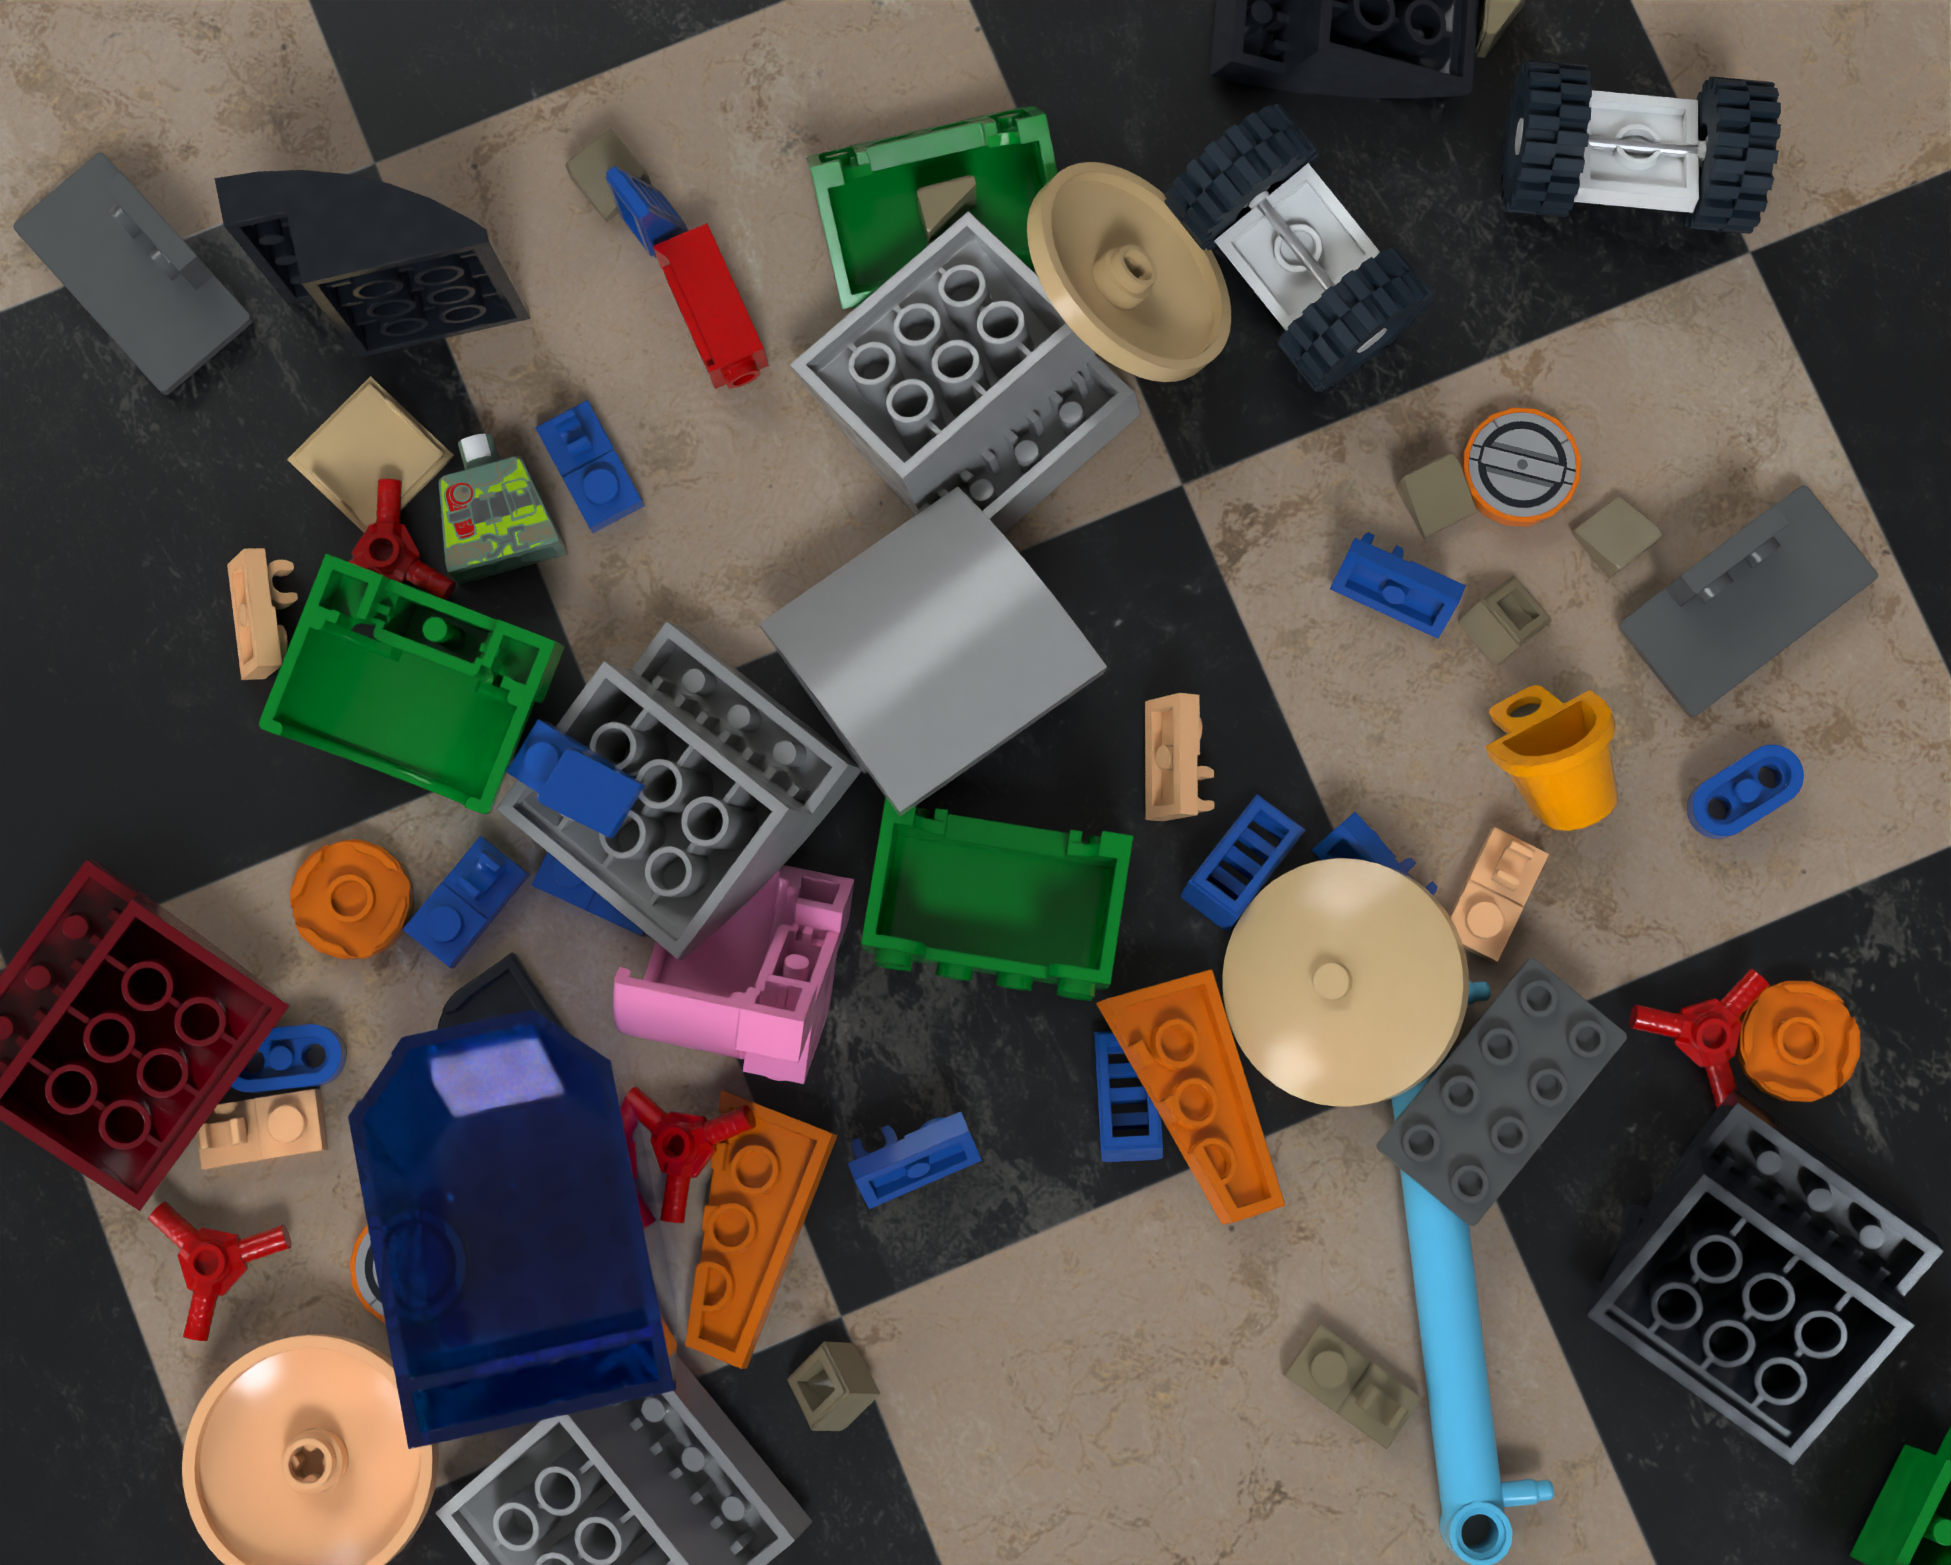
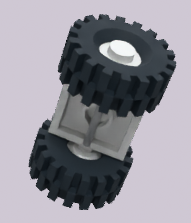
M1524 60V63L1521 64L1519 75L1516 76L1514 83V95H1511L1510 114L1505 127L1507 132L1506 140L1503 144L1502 156H1504V162L1501 168V180H1503L1501 198H1503L1502 207L1506 212L1566 217L1569 215V210H1572L1574 202L1678 211L1685 215L1683 220L1685 226L1692 229L1750 234L1753 232V228L1758 226L1761 221L1760 212H1765L1768 203L1767 191L1772 189L1774 181L1772 171L1774 164H1777L1779 153L1776 150V144L1781 133V124H1777L1781 114V103L1777 102L1779 92L1778 88H1774L1775 83L1712 76L1703 83L1702 92L1698 93L1697 99L1692 100L1593 91L1592 85H1589L1591 74L1588 71L1587 65Z
M1275 104L1273 107L1271 105L1265 106L1258 114L1253 112L1246 116L1240 125L1234 124L1227 129L1222 138L1217 142L1213 140L1204 148L1205 152L1200 157L1193 158L1186 166L1188 170L1178 175L1172 183L1174 186L1167 190L1165 195L1167 199L1164 200L1165 204L1202 250H1211L1218 245L1286 332L1279 338L1278 346L1315 392L1319 390L1320 392L1324 391L1330 385L1334 386L1347 374L1350 376L1367 360L1370 361L1378 355L1381 349L1395 341L1403 330L1408 329L1416 321L1415 318L1423 314L1428 308L1427 305L1434 299V294L1398 249L1392 247L1390 250L1386 249L1380 252L1314 171L1313 163L1318 160V150L1280 104Z

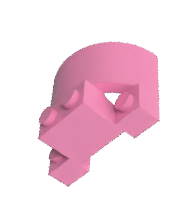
M783 865L740 910L684 959L678 960L655 941L643 980L631 978V972L626 968L619 967L616 973L613 989V1013L617 1029L620 1033L633 1037L744 1059L743 1072L766 1076L777 1081L786 1080L804 1084L830 1009L837 952L850 916L855 879Z

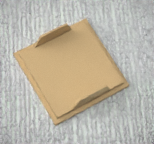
M370 376L287 460L362 532H365L370 524L376 523L379 479L402 481V510L455 456Z

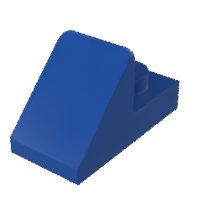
M540 719L536 721L507 771L508 774L539 793L537 801L544 806L609 838L615 837L645 786L551 723Z

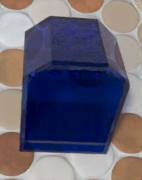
M535 1010L401 1037L391 1052L392 1056L363 1099H359L348 1115L408 1449L675 1391L677 1308L642 1131L612 1061Z

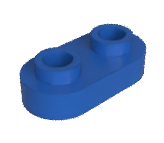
M1765 745L1748 753L1694 788L1687 801V815L1691 825L1697 832L1712 839H1724L1741 832L1793 799L1799 793L1804 780V771L1799 758L1791 750L1780 745ZM1761 768H1767L1773 772L1775 784L1772 788L1764 787L1759 782L1758 772ZM1711 799H1717L1725 806L1726 812L1722 820L1715 819L1710 815L1708 803Z
M307 1024L273 1028L258 1049L265 1059L262 1070L253 1074L246 1065L231 1087L242 1092L258 1093L326 1085L334 1081L345 1067L347 1059L345 1043L337 1032L326 1026ZM319 1044L324 1048L326 1057L320 1066L314 1068L309 1064L307 1054L311 1047Z

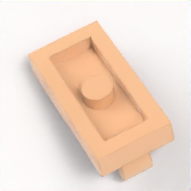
M265 548L243 549L227 564L241 680L266 679L281 667L287 653L286 631L283 625H277L275 609H285L298 600L297 593H281L277 591L272 584V577L289 575L294 570V565L288 560H275L267 565Z
M1176 693L1145 701L1146 820L1168 821L1196 816L1200 812L1214 809V801L1198 798V780L1214 778L1213 769L1207 766H1197V755H1200V739L1202 735L1199 695Z
M1496 827L1490 830L1449 914L1456 926L1464 949L1492 963L1498 962L1549 856L1548 853Z
M310 1089L218 1104L197 1132L201 1169L219 1168L328 1150L321 1089Z

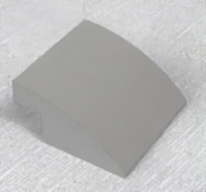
M969 211L790 364L792 371L831 420L915 516L956 487H959L1002 534L1006 533L1141 414L1135 392L1095 355V352L1066 324L1049 300L1038 276Z
M959 487L950 491L759 623L760 628L862 772L870 774L899 817L1103 675L1107 668L1084 634L1035 571L993 522Z
M666 621L632 669L603 661L556 726L645 785L615 837L609 838L544 806L537 801L539 793L519 780L515 782L496 809L675 958L682 960L723 926L772 878L812 834L862 770L855 762L685 628Z
M653 1328L637 1340L595 1378L559 1404L436 1512L437 1516L476 1565H766L796 1541L813 1522L656 1328Z

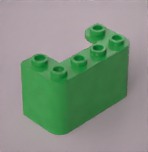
M885 798L861 942L865 952L874 954L873 962H876L875 966L911 972L913 961L937 965L936 976L961 981H972L973 971L997 975V986L1024 991H1032L1033 981L1057 984L1056 995L1092 1001L1096 990L1106 991L1111 984L1133 836L1102 831L1101 837L1088 836L1087 842L1081 841L1082 831L1070 830V833L951 815L948 814V810L936 808L933 818L929 817V810L917 808L916 806L899 817L887 798Z

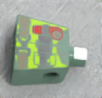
M476 434L459 441L458 447L465 470L445 475L439 479L445 564L447 572L460 585L568 555L566 546L536 482L521 456L499 460L492 434Z

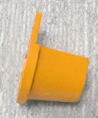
M1533 685L1490 708L1491 720L1507 734L1485 746L1488 757L1503 771L1508 772L1530 811L1542 823L1554 830L1571 831L1598 823L1612 812L1617 805L1618 791L1609 742L1614 737L1616 722L1611 709L1604 699L1592 690H1588L1570 701L1562 703L1542 686ZM1524 705H1541L1538 710L1527 716H1510L1513 711Z

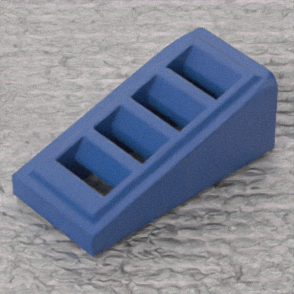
M616 165L605 172L607 175L605 178L620 217L651 257L657 258L653 249L654 245L688 231L684 221L661 191Z
M1257 794L1188 881L1181 893V897L1223 930L1229 931L1303 835L1305 829ZM1254 821L1280 840L1281 843L1275 848L1249 829L1250 823ZM1240 841L1266 862L1263 866L1259 865L1236 848L1234 844ZM1224 860L1248 878L1250 883L1247 886L1220 867L1219 864ZM1207 880H1210V881H1211L1212 883H1214L1217 887H1219L1221 890H1223L1226 894H1224L1222 891H1220L1218 888H1216L1214 885H1212V884H1211L1210 882H1208Z
M1094 1032L1101 1160L1103 1162L1162 1159L1161 1116L1144 1086L1110 1088V1079L1138 1078L1130 1063L1108 1064V1054L1124 1053L1113 1032ZM1147 1103L1148 1112L1111 1114V1105ZM1149 1128L1148 1136H1112V1130Z

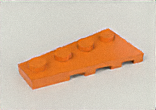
M1212 969L1097 1002V1006L1221 1224L1234 1223L1286 1206Z
M721 1090L718 1112H721L722 1115L747 1105L755 1116L756 1127L718 1143L717 1151L711 1159L710 1168L713 1169L709 1202L704 1208L701 1229L704 1230L700 1263L696 1265L685 1346L740 1369H747L838 1135Z

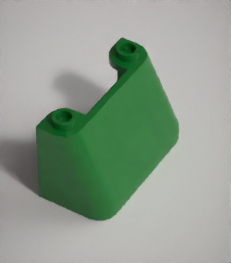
M1028 106L1004 110L824 151L806 158L842 309L851 307L855 309L928 246L918 214L916 191L922 187L967 175L974 176L976 181V205L969 212L1036 274L1028 246L1027 219L1031 204L1037 193L1058 174L1046 113L1038 108Z

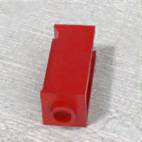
M708 223L654 245L653 249L660 268L664 272L667 283L705 368L710 375L714 388L717 389L726 384L728 388H737L755 380L760 375L759 370L769 366L765 350Z

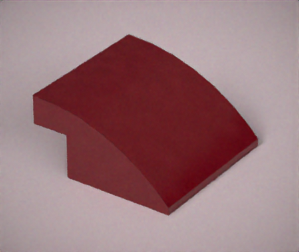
M89 858L84 862L0 975V1121L141 1211L290 1004L187 924L93 858Z

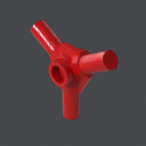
M379 479L376 523L368 526L352 551L353 559L348 562L402 584L408 581L428 594L447 601L456 587V582L420 561L422 555L407 527L400 524L402 481Z
M1751 968L1721 1001L1716 998L1681 1008L1679 1014L1635 1004L1630 1014L1629 1025L1632 1029L1673 1037V1043L1699 1067H1705L1718 1108L1733 1088L1737 1090L1729 1060L1735 1056L1742 1027L1739 1017L1770 984Z
M638 1087L630 1089L620 1103L624 1109L651 1132L650 1141L661 1172L666 1174L663 1206L660 1220L665 1222H685L691 1178L698 1177L717 1151V1144L756 1127L755 1116L747 1105L722 1114L712 1120H707L705 1116L670 1111L667 1114Z
M166 1201L158 1205L148 1217V1220L154 1226L159 1228L167 1238L171 1239L181 1249L177 1256L187 1289L193 1291L183 1337L191 1340L208 1341L218 1296L226 1295L249 1269V1262L292 1247L291 1238L285 1225L240 1239L239 1234L204 1227L198 1231Z

